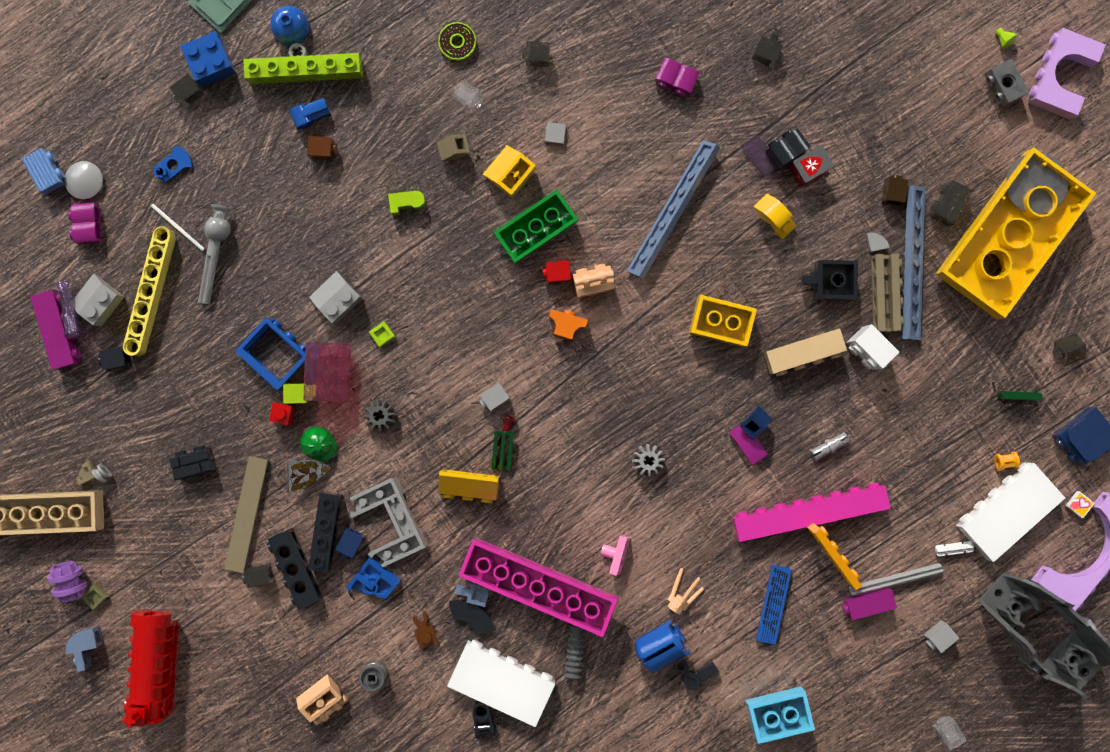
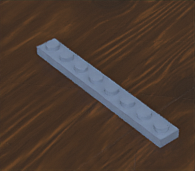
M702 141L628 267V273L644 279L720 150L717 144Z
M913 185L908 186L906 195L903 290L904 325L902 327V339L921 340L925 188Z

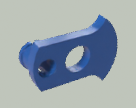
M173 146V152L154 167V175L168 183L184 169L193 168L192 159L184 149ZM172 160L178 162V167L175 170H170L168 167L169 162Z

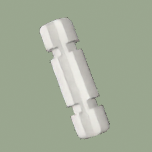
M966 541L963 544L958 542L945 544V546H935V553L938 557L946 556V554H963L964 551L965 553L974 552L972 541Z

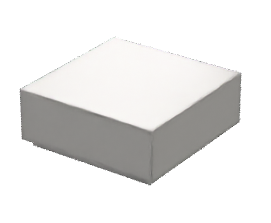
M547 122L545 143L564 145L566 125Z

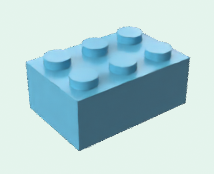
M801 686L745 700L753 735L758 744L815 730L807 695Z

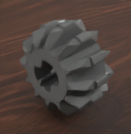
M377 399L376 405L374 402H370L369 404L372 409L367 407L364 409L366 412H369V415H363V418L370 419L366 422V425L369 426L373 423L371 429L373 431L378 426L379 432H383V425L386 429H390L391 427L388 422L394 424L395 420L391 419V416L397 415L395 412L390 413L394 406L391 405L387 408V400L382 404L381 399ZM383 411L382 415H384V418L377 420L378 416H376V413Z

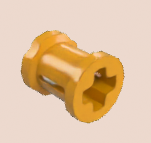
M1011 452V454L1007 455L995 454L994 463L998 471L1011 467L1018 469L1020 459L1017 452Z

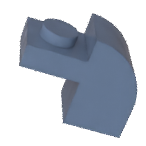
M100 625L86 628L74 634L67 642L66 655L74 653L73 663L77 667V672L85 671L92 667L89 649L103 645Z

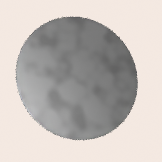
M1042 153L1050 160H1052L1054 163H1056L1064 169L1062 164L1056 158L1048 154ZM1026 155L1014 162L1008 172L1006 181ZM1033 155L1026 163L1029 167L1026 170L1022 169L1007 189L1011 201L1024 212L1026 210L1023 201L1029 190L1038 186L1051 188L1058 198L1057 207L1064 200L1068 190V181L1047 165L1042 167L1041 164L1043 162ZM1036 189L1030 194L1029 206L1033 212L1044 214L1051 210L1053 202L1048 192Z

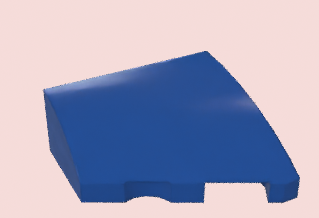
M369 557L347 585L346 589L350 591L356 589L363 591V594H374L377 597L386 599L401 579L386 567H382V564L374 558Z

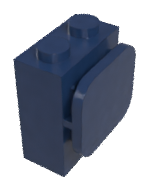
M1087 407L1052 435L1056 439V445L1067 453V459L1074 465L1085 466L1088 462L1096 460L1110 449V424L1097 407Z

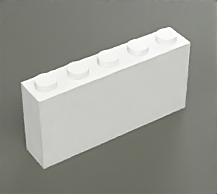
M1024 462L1020 464L1019 468L1016 469L1017 472L1007 476L999 488L991 490L988 493L989 497L975 504L974 510L969 514L963 515L959 519L960 522L956 525L988 561H996L1065 499L1035 463Z
M468 640L447 687L536 727L555 686L553 676L545 672L542 674L538 673L531 665L525 664L523 666L517 663L518 660L511 656L506 658L500 655V652L494 648L486 649L482 647L483 644L479 641L472 640L471 642Z

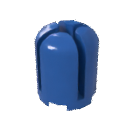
M672 619L642 635L635 641L636 655L639 660H643L641 663L643 667L651 673L664 669L689 655L691 651L690 649L686 651L684 646L685 637L678 625H672Z

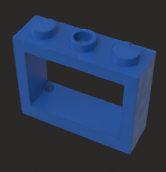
M266 317L235 352L277 391H282L283 384H288L308 363L312 356L309 354L310 350L304 344L299 345L294 341L296 337L291 332H285L280 328L282 324L275 318L271 320ZM269 328L302 356L282 380L249 351Z

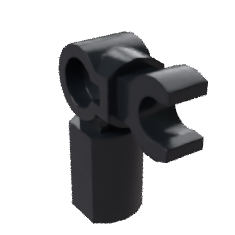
M684 658L682 661L685 666L682 669L674 664V669L682 674L681 678L689 690H695L699 686L700 681L705 682L719 672L713 661L698 669L696 674L692 670L689 671L688 662Z

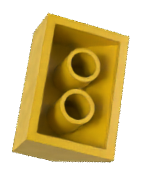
M443 469L439 471V493L443 494L444 498H454L456 495L462 496V500L473 501L474 498H481V502L492 503L493 500H497L500 476Z

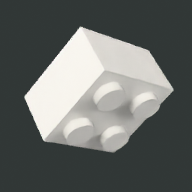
M872 324L861 327L846 342L849 345V351L855 356L858 355L862 359V364L869 370L883 369L899 353Z

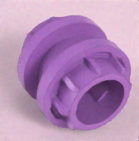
M67 561L50 568V575L47 577L49 584H55L56 586L51 590L52 597H57L59 602H69L85 594L84 588L87 587V582L85 579H79V575L83 573L82 566H77V563L74 561Z

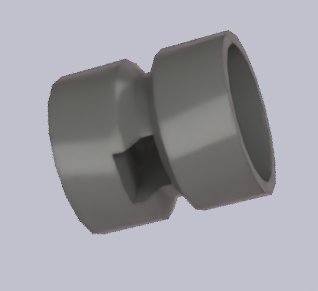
M381 661L369 662L359 676L362 688L371 692L380 689L388 676L387 667Z

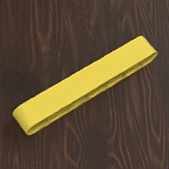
M157 227L153 232L125 336L123 350L131 356H142L147 350L174 249L176 235L172 230L165 227ZM164 232H167V239L162 241V234ZM162 250V258L157 259V252ZM157 269L158 274L153 278L152 271ZM152 287L153 293L148 297L147 290ZM147 306L148 312L143 315L142 308ZM141 324L143 326V331L139 334L137 332V327ZM134 343H137L138 349L136 352H133L132 345Z

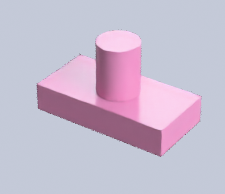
M620 536L616 548L603 545L601 556L613 559L610 574L616 576L621 574L631 537Z

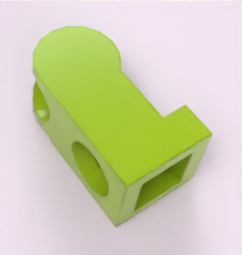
M419 191L388 194L392 216L400 215L401 209L413 208L420 210L426 204L424 195Z

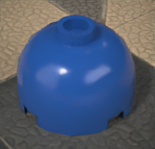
M294 6L278 8L270 20V27L274 37L286 46H291L295 43L301 44L310 32V23L306 15Z

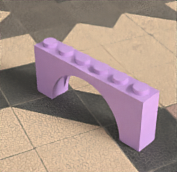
M1102 492L1092 506L1099 515L1105 531L1104 546L1098 559L1089 568L1074 574H1060L1050 567L1042 566L1031 579L1032 582L1041 585L1066 602L1075 605L1073 607L1075 611L1083 606V601L1094 593L1097 584L1107 577L1110 570V493Z

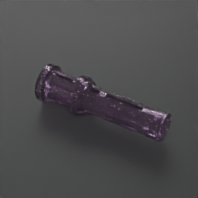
M61 280L56 283L63 313L61 322L64 323L65 327L64 337L68 339L78 338L82 336V330L79 329L78 324L79 315L74 310L69 281Z

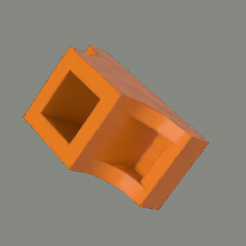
M551 309L549 318L556 325L554 335L572 340L576 330L586 328L588 320L575 316L576 313L565 310L563 313Z

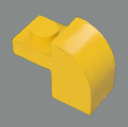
M766 194L753 206L760 218L769 223L781 239H784L796 227L791 218L793 215L779 200L769 194Z

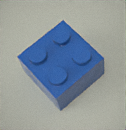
M216 31L180 46L195 82L201 87L236 73L224 41Z

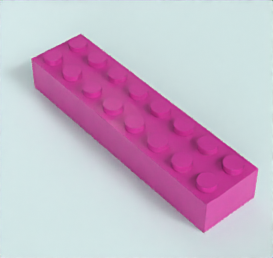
M479 538L472 540L459 573V577L601 637L607 631L619 597Z

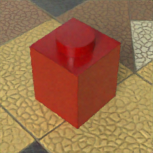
M569 260L546 263V268H543L544 280L548 279V284L571 281Z
M273 402L269 421L293 425L297 406Z

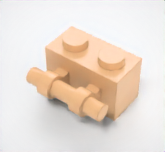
M600 264L594 266L595 269L587 271V268L576 270V274H573L577 297L582 298L615 290L614 274L611 266Z
M328 674L296 698L298 710L310 723L313 721L316 725L322 721H327L332 713L336 710H341L343 705L348 702L345 695L341 697L339 686Z

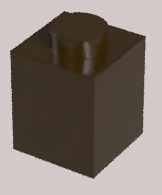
M891 175V177L884 180L881 203L899 206L906 202L909 180L903 179V176Z

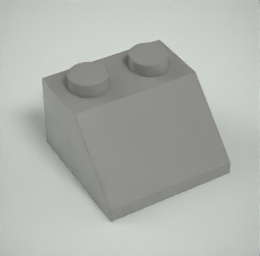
M337 271L309 297L322 314L335 325L363 300L361 295Z
M93 274L70 304L89 323L102 327L125 296L99 276Z

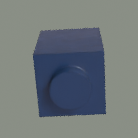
M757 406L745 417L740 427L754 439L767 428L772 418L760 406Z
M348 527L345 529L335 550L339 551V555L343 558H354L366 535Z

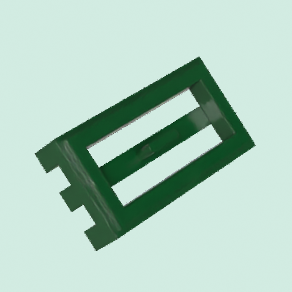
M997 392V399L1042 400L1043 394L1039 392Z
M494 431L491 469L511 470L514 432ZM498 435H502L500 463L496 464ZM509 436L507 465L503 464L505 438Z

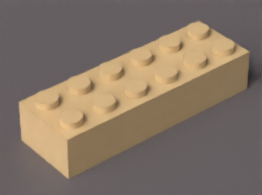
M103 490L0 495V535L86 532L104 529Z

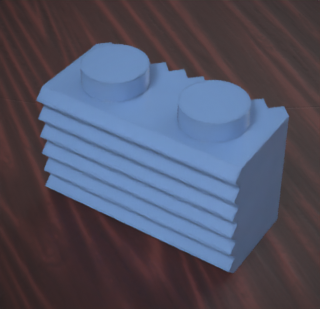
M39 148L22 158L40 193L47 195L65 185V174L55 165L56 158L51 151Z

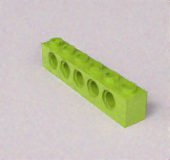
M359 53L243 59L244 78L249 84L363 78V61Z

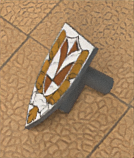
M292 458L288 464V493L306 488L315 483L331 467L317 460L298 461L296 458Z

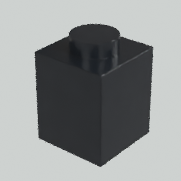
M123 347L99 351L98 363L102 370H114L131 366L130 355L124 352Z

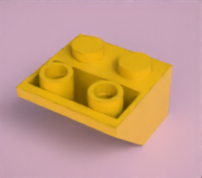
M506 145L483 173V176L513 199L536 171V165L522 153Z

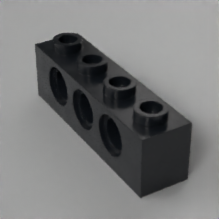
M326 491L319 494L308 570L328 573L332 568L343 494Z
M290 528L268 538V549L275 555L277 569L282 571L284 576L283 583L292 594L290 596L292 604L300 610L320 601L323 598L312 571L308 570L309 563L294 529ZM283 547L289 548V556H285L282 553ZM291 564L297 566V574H293L290 571ZM298 582L305 584V591L298 589Z

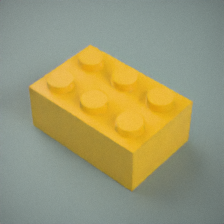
M699 295L689 334L743 348L748 347L757 309Z

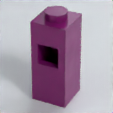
M890 588L855 597L843 598L844 604L842 605L844 615L848 616L851 620L897 608L893 591Z

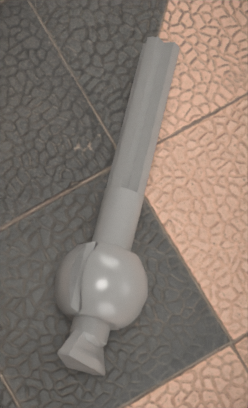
M211 204L214 215L208 218L203 226L204 234L209 238L198 299L199 303L210 304L220 243L231 232L229 222L224 220L225 215L231 208L223 205Z

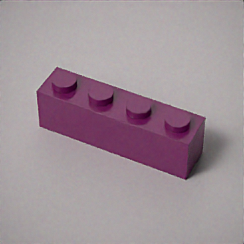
M52 289L30 296L51 370H63L81 364V353L76 348V336L69 324L71 319L64 307L65 298L63 294Z

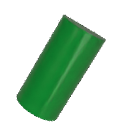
M556 189L494 231V234L513 263L517 264L576 224L579 219Z

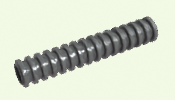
M571 624L569 625L571 630L568 632L570 635L568 637L569 643H567L569 647L567 649L568 655H566L568 660L565 661L567 666L565 667L566 673H564V676L568 679L577 680L581 678L580 672H582V669L580 667L583 665L581 660H583L582 654H584L582 648L585 646L583 644L585 642L583 636L586 633L584 632L585 629Z

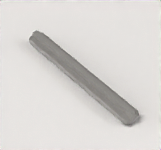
M939 563L863 582L861 583L862 587L858 590L849 586L851 596H859L943 574V567Z

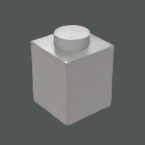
M500 382L480 394L482 399L479 401L485 410L489 408L492 411L510 399Z
M942 620L924 634L927 639L926 644L933 651L936 649L940 653H943L959 639L949 625Z

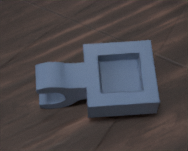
M471 583L470 588L457 584L455 594L467 596V603L485 607L490 589L475 583Z

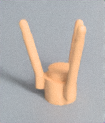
M683 568L679 570L672 592L667 599L670 601L668 607L679 615L704 591V588L701 587L688 601L686 600L699 583L700 578L698 577L683 597L679 594L675 597Z

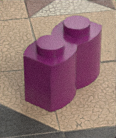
M665 57L655 82L662 89L668 90L670 88L675 90V94L678 96H690L700 72Z
M96 203L72 204L71 209L68 211V217L72 221V229H70L69 235L73 243L78 245L101 243L102 230L99 205Z

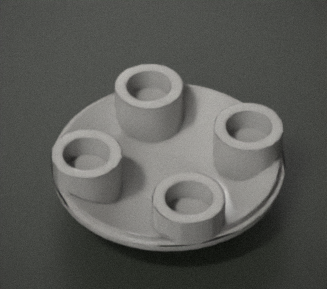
M77 162L70 166L65 174L64 182L67 191L78 199L92 198L103 190L102 173L91 162Z

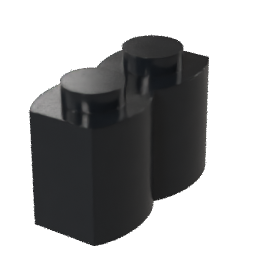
M798 128L794 131L789 129L781 135V140L776 138L768 144L769 148L765 153L778 170L811 148Z

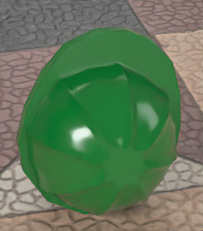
M321 426L311 427L304 431L300 439V447L303 453L314 460L327 461L336 453L337 444L333 435Z

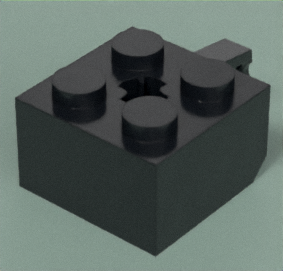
M818 260L814 263V272H811V276L801 277V285H811V289H814V301L857 300L858 260ZM833 278H835V280H839V283L836 284L835 282H833Z

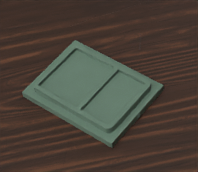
M189 0L188 3L222 34L253 0Z

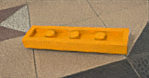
M814 523L807 527L847 583L855 590L862 587L858 581L860 576L854 569L850 570L848 567L849 561L843 554L839 555L837 552L839 547L833 540L829 541L827 538L829 534L824 527H818Z

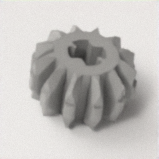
M646 444V451H644L642 446H639L641 454L633 453L638 459H632V462L639 463L634 467L635 470L642 467L640 475H643L647 470V476L651 477V470L657 475L656 467L663 469V466L658 463L664 462L665 458H658L663 452L660 450L655 453L657 446L654 445L650 451V445ZM645 456L653 457L651 465L644 464Z

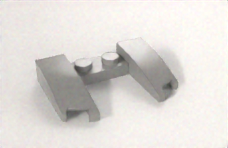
M397 476L350 497V500H356V511L350 512L351 518L384 503L400 537L368 553L371 558L375 554L384 561L381 565L382 567L424 549L429 545L421 528L418 529L404 499V491Z

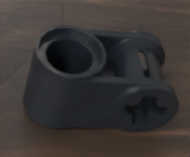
M477 700L474 703L472 713L476 739L487 735L496 736L491 706ZM485 707L487 711L485 713H479L477 711V708Z

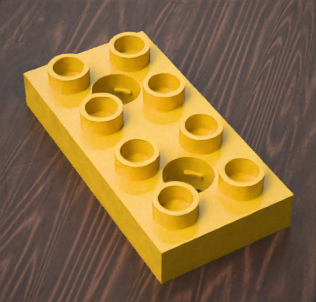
M1034 147L1023 153L1022 156H1026L1007 181V177L1004 179L935 274L996 320L1007 317L1096 195V192ZM1032 155L1043 162L1041 164L1042 167L1047 165L1068 181L1067 194L1058 207L1056 193L1047 186H1038L1026 193L1023 201L1026 212L1019 209L1011 201L1007 189L1021 170H1026L1029 167L1026 163ZM1041 189L1050 194L1053 203L1048 213L1039 215L1030 208L1029 197L1034 190ZM988 254H994L1000 259L1001 272L997 276L992 277L984 270L983 260Z

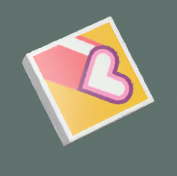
M1076 491L1065 506L1080 518H1084L1095 503L1080 491Z

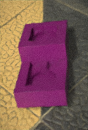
M740 425L729 432L752 466L768 456V453L757 437L752 439Z

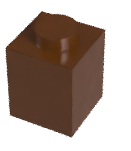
M308 136L307 155L311 159L334 160V155H337V144L332 137Z

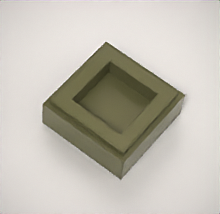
M94 583L80 598L95 611L109 595L97 583Z

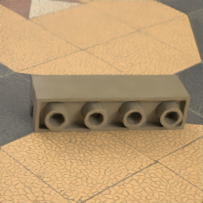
M875 254L871 256L873 326L879 332L901 331V327L904 325V319L901 316L903 298L900 297V289H902L903 282L899 272L902 268V260L899 259V254Z

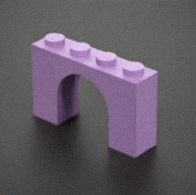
M1062 28L1057 33H1053L1050 38L1049 44L1051 46L1042 58L1044 63L1035 76L1037 81L1029 91L1028 96H1030L1028 103L1071 120L1079 115L1085 97L1067 91L1058 84L1055 77L1057 63L1060 60L1067 59L1091 68L1099 63L1106 45Z

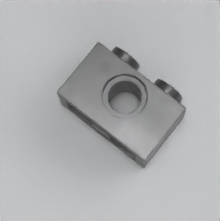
M1012 59L985 73L986 83L992 88L994 98L1001 107L1029 93ZM1002 81L1008 84V88L1003 86Z

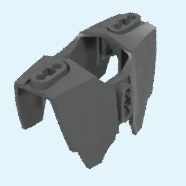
M1003 573L982 595L979 601L1005 633L1015 653L1019 656L1017 661L1029 671L1068 688L1086 700L1088 696L1081 689L1102 666L1110 665V642L1101 634L1090 619L1081 617L1073 609L1075 605L1066 602L1041 585L1015 575ZM998 589L1001 596H995V590ZM1040 601H1045L1074 628L1054 648L1043 664L1034 657L1036 651L1030 643L1013 629L1015 625L1022 628L1025 627L1020 622L1021 616L1029 609L1039 611L1040 608L1037 603Z

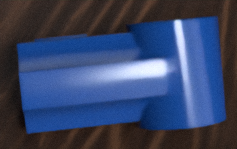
M324 98L308 105L295 106L289 110L298 130L307 128L314 121L331 114Z

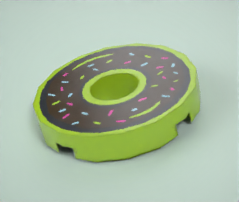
M453 22L441 30L438 44L446 58L463 61L474 53L476 36L468 25L461 22ZM454 38H461L463 40L462 44L454 46L452 44Z

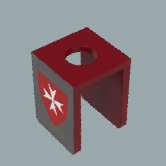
M820 145L794 160L788 168L801 188L827 173L829 169L834 167V164L824 147Z

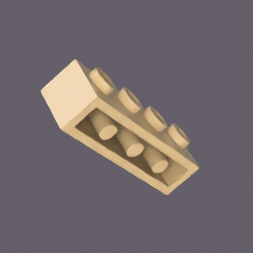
M836 329L763 352L769 373H775L777 377L787 374V369L793 367L795 371L806 368L805 364L812 362L813 365L824 362L823 358L828 356L831 359L841 357L842 352L847 351L841 330Z

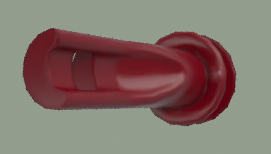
M505 415L507 418L503 419L505 423L502 431L510 432L512 424H515L513 421H516V418ZM502 435L499 436L497 444L498 447H501V443L499 441L502 438Z

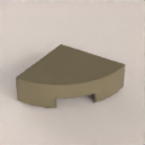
M92 460L82 465L77 477L79 486L96 479L92 474V470L95 469Z

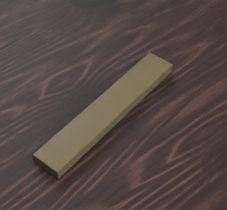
M253 456L248 458L225 570L245 573L269 463L267 459Z

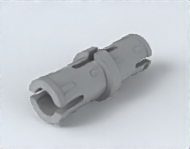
M842 432V434L835 438L827 439L824 441V444L810 450L811 455L820 452L813 457L815 461H818L829 453H835L836 449L849 444L850 440L846 438L841 441V439L847 437L846 433Z

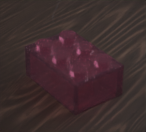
M306 342L303 400L349 402L351 344Z

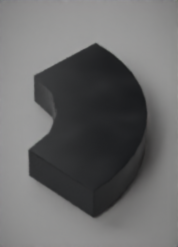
M449 600L453 620L467 622L473 627L476 635L495 630L493 621L488 613L478 605L467 603V600Z

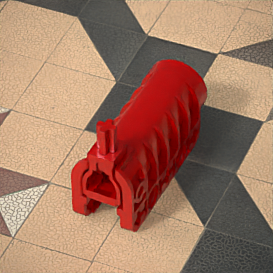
M135 610L131 612L130 626L133 627V635L129 637V641L132 642V650L128 652V656L131 657V665L127 667V671L130 673V680L126 682V686L129 688V695L125 698V716L122 717V722L127 724V728L161 723L173 712L179 623L178 620H172V612Z

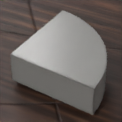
M866 233L869 252L890 248L883 236L877 233Z

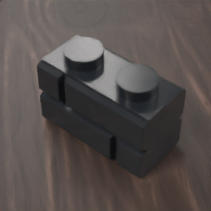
M205 445L193 448L194 452L187 453L186 450L174 453L175 457L169 459L174 480L177 481L217 470L212 448L205 449Z

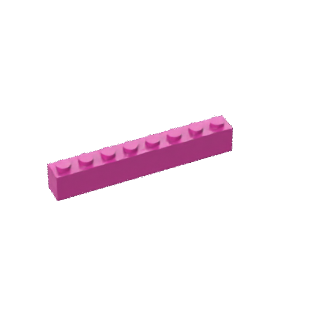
M879 482L867 484L868 488L852 487L848 489L849 492L845 493L834 491L830 492V496L827 497L816 495L812 496L809 501L798 499L792 501L793 504L785 506V503L773 505V509L767 510L766 507L755 509V513L748 514L747 511L736 513V517H732L736 539L742 542L806 528L812 523L819 525L891 509L886 486L879 485Z

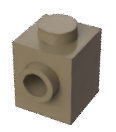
M465 134L449 135L437 142L441 161L457 160L470 153Z

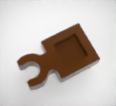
M423 612V621H419L416 615L413 616L414 624L419 627L414 630L420 649L439 642L434 625H427L428 614L426 612Z

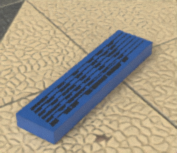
M773 564L771 566L756 635L757 641L776 645L792 571L791 568Z

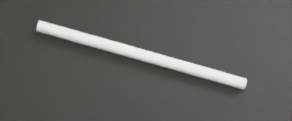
M154 204L151 205V207L156 212H158L164 219H166L171 225H173L179 232H181L186 238H188L201 251L205 250L203 246H201L195 239H193L188 233H186L180 226H178L173 220H171L158 207H156Z

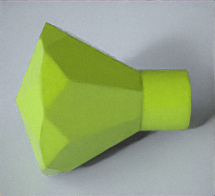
M1002 28L995 32L1000 38L1003 49L1013 45L1018 35L1006 32Z

